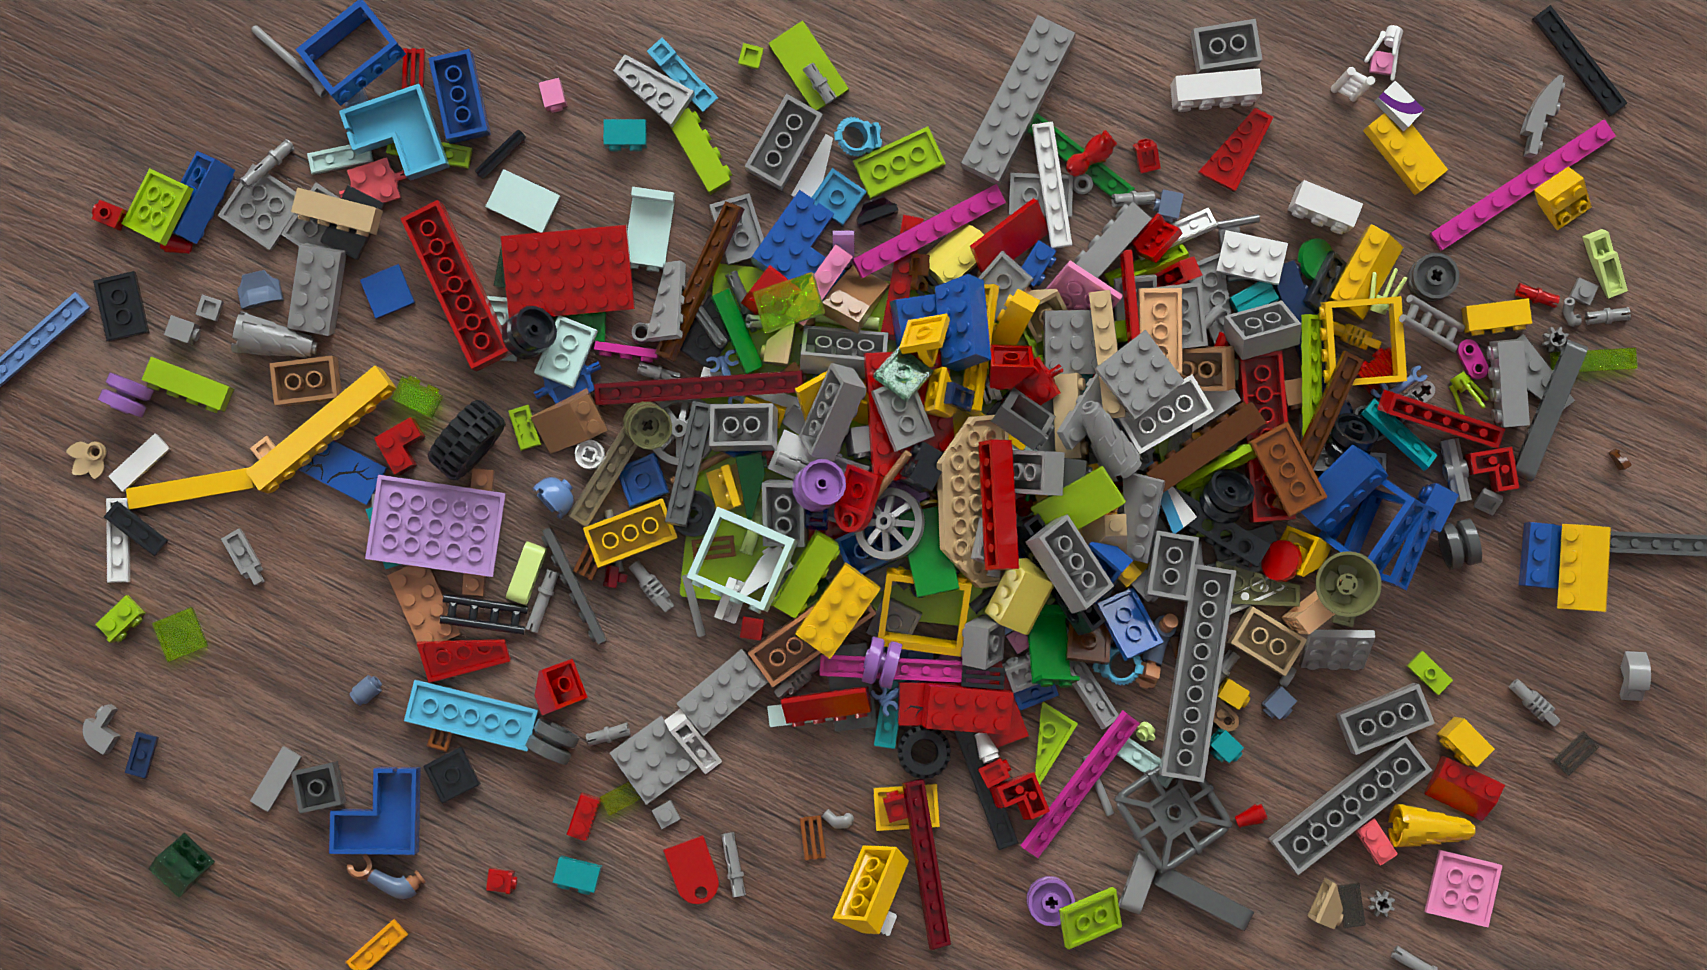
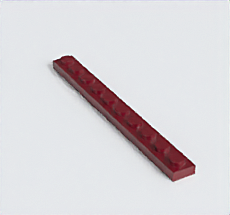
M803 370L596 383L594 384L596 405L638 403L642 401L654 402L796 393L795 388L804 384Z

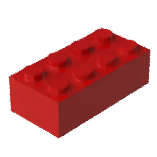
M925 683L921 725L926 729L1009 735L1014 693L1007 689Z

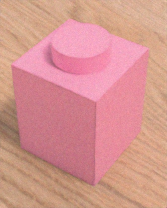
M556 78L539 83L545 109L552 113L562 111L563 107L567 106L560 79Z

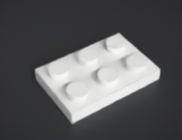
M1226 230L1216 272L1279 285L1288 243Z

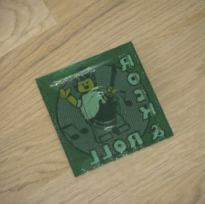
M898 347L873 373V378L907 402L931 377L934 370L911 353L902 354Z

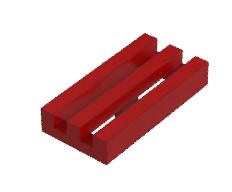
M403 48L406 55L403 57L402 89L415 85L416 54H420L419 84L424 89L425 49ZM409 54H411V78H410V86H408V60H409Z

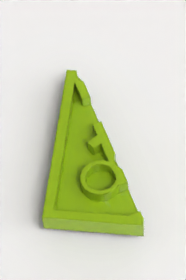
M1045 702L1041 704L1035 775L1039 785L1078 725V723Z

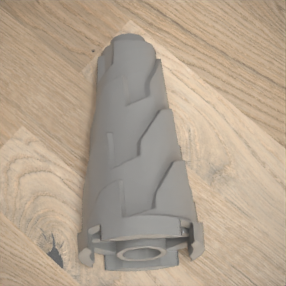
M240 311L232 337L237 340V343H232L231 350L237 354L248 353L307 358L311 357L312 354H316L318 342H314V338H311L312 336L296 332L272 321Z
M1086 402L1082 406L1081 416L1086 425L1085 430L1092 443L1091 447L1097 458L1098 467L1103 466L1113 482L1118 481L1116 476L1121 475L1123 479L1131 476L1142 464L1139 452L1133 443L1129 442L1123 431L1119 430L1111 416L1105 412L1098 402Z

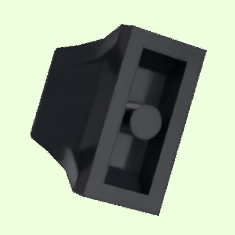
M882 196L863 203L861 212L856 220L858 226L862 227L897 214L899 209L897 204L890 202Z

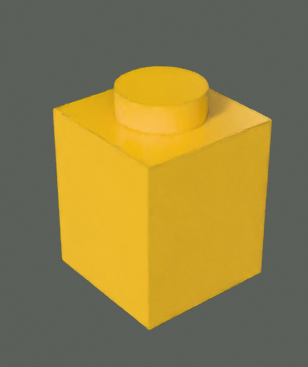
M1225 678L1218 689L1217 697L1235 709L1240 710L1241 707L1245 708L1248 704L1250 691L1229 678Z

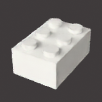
M1304 180L1296 187L1288 211H1291L1292 215L1297 218L1303 219L1306 217L1311 219V223L1321 227L1326 225L1331 227L1330 230L1332 232L1342 234L1347 233L1355 226L1363 203Z

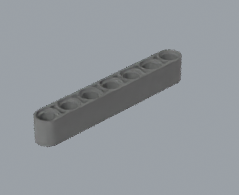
M1569 339L1566 340L1515 461L1517 477L1530 482L1534 480L1586 356L1587 346Z

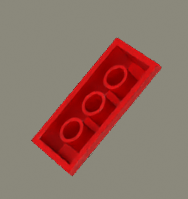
M869 686L791 696L781 699L786 724L792 723V727L803 726L805 721L813 720V724L825 723V718L834 717V721L846 720L847 715L854 714L855 718L867 717V713L872 711Z

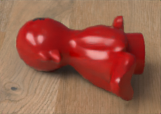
M1107 130L1103 131L1102 134L1092 137L1083 153L1074 154L1068 159L1066 170L1070 175L1074 177L1081 176L1086 173L1089 166L1093 163L1106 162V159L1113 153V149L1117 144Z

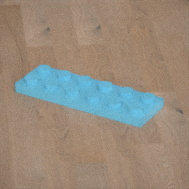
M414 680L404 721L528 751L529 748L525 744L529 736L533 734L538 710Z

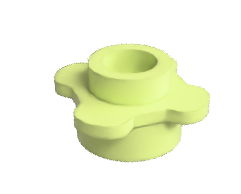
M1142 722L1136 728V736L1144 742L1155 740V729L1148 722Z

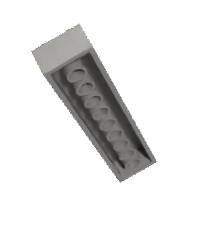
M1195 564L1190 601L1185 602L1159 775L1204 782L1235 583V570Z

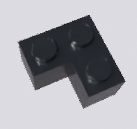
M920 442L915 444L910 450L912 456L899 472L901 475L899 481L919 493L933 490L942 471L937 469V462L943 455V452L926 442Z

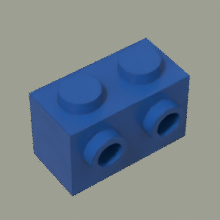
M1040 240L1037 241L1021 267L1034 279L1028 286L1032 290L1035 285H1041L1046 277L1043 274L1046 267L1051 268L1057 259L1054 256L1056 250Z

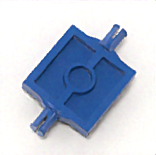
M599 361L589 366L584 364L574 389L543 377L545 387L534 391L537 400L549 394L556 404L586 388L589 393H592L595 389L591 380V373L602 369Z

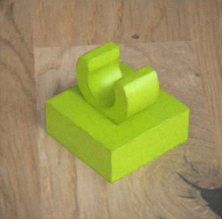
M743 43L738 65L759 70L764 48Z

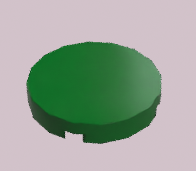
M1316 238L1304 242L1298 253V263H1301L1302 268L1300 269L1302 273L1313 281L1328 252L1333 251L1331 246L1323 239Z

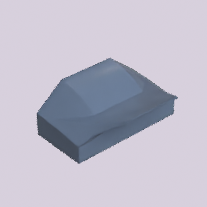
M265 270L242 275L241 284L237 288L241 309H249L284 300L280 280L272 278Z

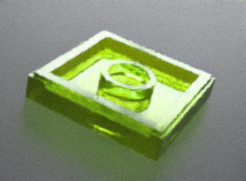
M193 607L152 623L167 662L208 646Z

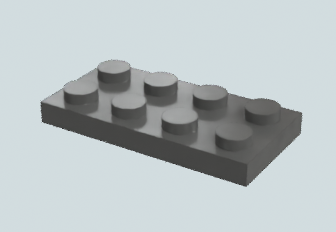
M867 643L841 645L834 655L866 656ZM828 676L830 691L869 686V692L872 691V684L862 682V678ZM871 693L872 711L867 713L868 716L855 718V714L847 715L846 720L834 721L835 732L877 726L874 699Z

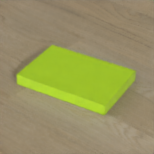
M1113 887L1059 909L1064 944L1067 949H1072L1122 927L1117 891Z

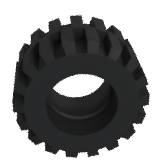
M922 725L914 726L906 731L899 741L897 750L899 762L904 770L915 778H934V776L941 774L946 769L950 761L951 748L949 741L938 729H926ZM927 739L935 744L937 754L931 763L920 764L913 759L912 747L918 740Z

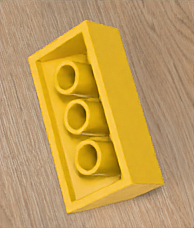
M1384 113L1363 130L1414 195H1417L1448 170L1412 124L1405 131H1402Z
M1372 224L1366 227L1348 259L1328 302L1369 299L1373 272L1377 273L1376 298L1404 247L1390 234ZM1371 305L1339 308L1363 320Z
M1562 524L1558 609L1606 612L1611 527Z
M863 845L832 919L861 933L880 934L909 860L897 847Z

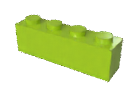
M688 107L671 129L708 193L711 195L731 184L730 177L733 175L727 165L723 166L719 159L722 156L717 147L712 148L709 141L712 139L707 130L700 128L698 123L701 120L696 111L691 112Z
M150 357L142 377L143 381L148 382L147 387L158 391L160 387L167 390L166 394L176 398L182 395L187 397L186 402L196 406L200 402L206 405V410L217 413L218 410L226 411L234 391L232 387L154 357Z
M818 530L815 531L773 599V606L795 619L798 614L804 612L807 607V599L809 596H814L818 589V581L820 578H825L829 571L828 565L831 560L835 561L840 553L839 544L836 540Z

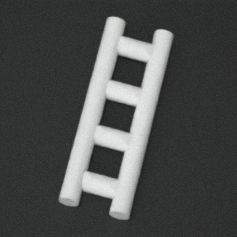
M1349 67L1331 86V91L1333 93L1339 92L1349 97L1350 101L1355 102L1375 83V78L1373 76L1367 78L1356 72L1354 67Z

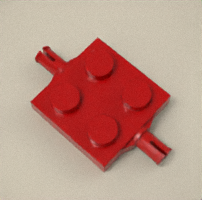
M1037 357L1033 360L1034 371L1015 385L1014 388L1041 406L1061 393L1055 384L1054 377L1062 373L1063 368L1059 369L1062 366L1058 364L1049 370L1044 366L1040 357Z

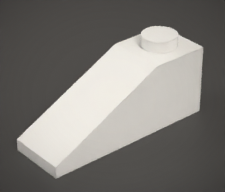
M770 546L762 551L764 555L758 560L739 593L748 596L769 583L783 551L781 546L776 548ZM789 562L786 571L793 567L791 562Z
M681 709L664 720L672 735L705 774L722 762L704 736Z

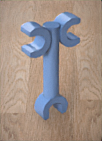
M729 350L723 356L707 358V362H716V367L710 369V373H715L720 368L722 375H731L729 366H736L738 360L731 362L728 356L734 354L735 351ZM733 396L728 399V404H733L732 399L734 397L739 398L741 404L744 403L743 396Z
M1414 366L1410 371V376L1407 377V381L1400 382L1389 391L1399 394L1415 381H1424L1428 376L1422 375L1417 377L1416 372L1421 366ZM1385 383L1379 384L1382 387L1380 394L1375 389L1370 390L1372 396L1378 398L1379 401L1383 390H1388V386Z
M907 680V681H905V682H926V681ZM879 686L882 690L881 695H876L873 690L870 693L873 699L878 700L883 707V714L888 717L890 715L887 711L888 706H893L896 711L899 709L897 703L892 701L898 697V687L887 693L885 687Z

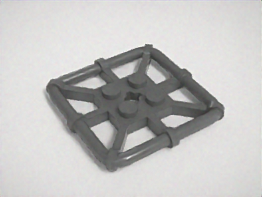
M1159 765L1153 770H1147L1144 776L1122 789L1118 796H1115L1114 801L1122 817L1133 832L1135 841L1138 840L1152 864L1159 869V872L1166 873V871L1173 870L1195 854L1199 855L1202 853V849L1225 835L1229 828H1232V823L1228 813L1214 793V787L1205 778L1204 782H1198L1202 790L1192 797L1188 795L1183 787L1184 779L1180 778L1176 779V784L1165 791L1156 778L1159 776ZM1148 782L1152 783L1159 794L1158 797L1149 803L1126 798ZM1206 795L1221 820L1202 816L1194 802ZM1125 804L1147 809L1154 822L1141 830ZM1171 807L1173 809L1178 808L1179 810L1176 818L1169 814ZM1199 821L1220 826V828L1199 842L1196 841L1189 830L1190 827ZM1157 827L1165 837L1161 860L1145 837L1146 834ZM1183 833L1191 847L1169 861L1172 840Z

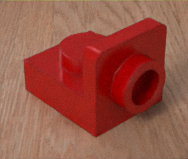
M1141 139L1138 143L1132 145L1136 152L1140 173L1161 169L1157 144L1153 140Z
M999 756L998 759L978 768L987 788H990L1009 778L1008 772L1011 771L1007 760L1002 761Z
M898 790L887 792L886 797H883V802L889 823L908 818L903 792L899 793Z
M489 868L486 890L511 894L513 889L516 890L518 877H514L515 871Z

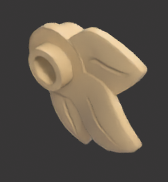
M77 442L67 449L66 452L76 458L72 469L73 475L89 473L93 479H96L103 473V460L106 457L107 450L102 443L91 442L87 444ZM96 448L99 449L98 456H95L93 453Z

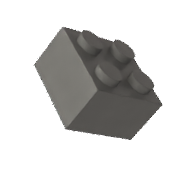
M338 761L291 772L299 814L346 803Z

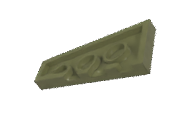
M1215 561L1216 568L1236 571L1234 595L1232 596L1231 604L1300 607V585L1290 582H1277L1272 579L1265 580L1267 576ZM1263 580V582H1261V583H1259V584H1257V585L1252 586L1253 584H1255V583H1257V582ZM1267 584L1269 587L1268 591L1262 592L1266 588ZM1282 585L1285 586L1283 590L1277 591ZM1272 591L1276 593L1260 601L1254 600ZM1247 592L1249 599L1242 600L1241 594Z

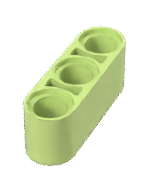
M528 541L525 543L508 588L506 599L525 606L527 605L546 556L547 548Z

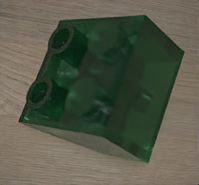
M183 833L154 859L149 870L180 898L202 877L215 861L186 833Z

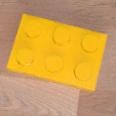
M925 784L932 827H940L937 784ZM903 786L873 788L876 831L909 829L908 818L889 823L883 802V797H886L887 792L898 790L901 793L903 792Z

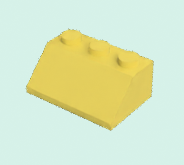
M968 223L951 231L926 254L930 255L928 274L939 285L968 274L977 265L970 245L984 234Z
M1028 558L1019 559V569L1005 571L984 612L998 624L1029 635L1054 585L1049 577Z

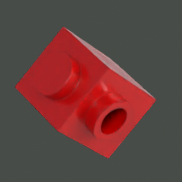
M99 200L98 204L96 203L92 209V219L121 231L123 228L122 222L128 211Z

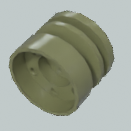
M642 401L634 404L627 410L623 420V428L625 434L637 446L643 449L654 450L662 447L669 440L672 434V421L664 409L652 402ZM644 420L650 424L649 428L644 427L642 424Z

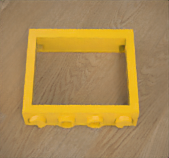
M1401 296L1321 303L1318 316L1320 320L1322 319L1323 327L1320 328V339L1324 342V349L1321 350L1322 362H1325L1323 377L1326 386L1336 367L1332 308L1388 304L1393 376L1357 378L1354 380L1353 385L1407 381L1403 323L1399 321V317L1403 314Z
M898 566V568L887 567L878 638L884 639V647H888L889 643L893 641L901 643V649L961 657L964 641L962 630L965 628L972 583L966 577H963L962 574H957L958 590H964L957 641L888 632L885 629L892 581L912 584L914 582L911 570H906L901 566Z

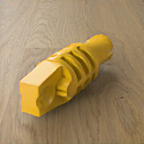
M1333 321L1334 335L1339 336L1341 341L1363 350H1367L1368 346L1375 349L1380 348L1382 342L1371 338L1372 332L1351 324L1343 325Z

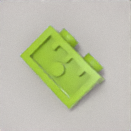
M126 595L95 625L108 637L106 640L109 643L116 641L119 643L127 636L126 632L131 627L135 628L142 622L143 619L141 617L145 612L129 595Z

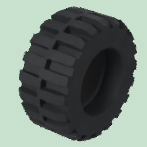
M482 400L471 402L451 420L439 437H437L428 452L429 462L450 480H459L473 469L495 444L506 425L504 418Z

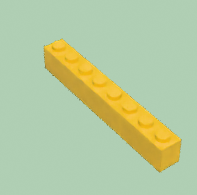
M373 366L246 470V473L259 491L264 493L276 491L279 488V484L284 480L292 478L296 470L309 464L312 457L317 453L325 451L329 443L341 438L345 430L358 424L362 416L374 411L376 405L382 400L391 397L392 392L397 388L383 369Z

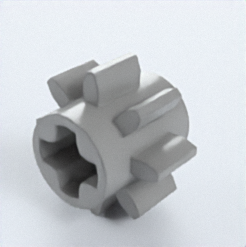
M1553 327L1548 328L1549 334H1542V337L1545 338L1542 346L1546 345L1549 347L1548 352H1552L1554 348H1556L1557 352H1561V346H1564L1566 337L1569 334H1564L1562 327L1557 328L1556 331ZM1557 337L1558 341L1553 342L1552 339Z
M1375 890L1376 895L1368 897L1371 900V905L1368 908L1376 909L1374 912L1376 916H1379L1381 912L1387 917L1389 910H1395L1391 904L1395 899L1387 898L1389 894L1387 891H1384L1381 895L1379 891ZM1378 901L1385 902L1384 907L1377 904Z

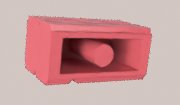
M1372 817L1355 830V833L1376 864L1381 866L1398 854L1375 818Z

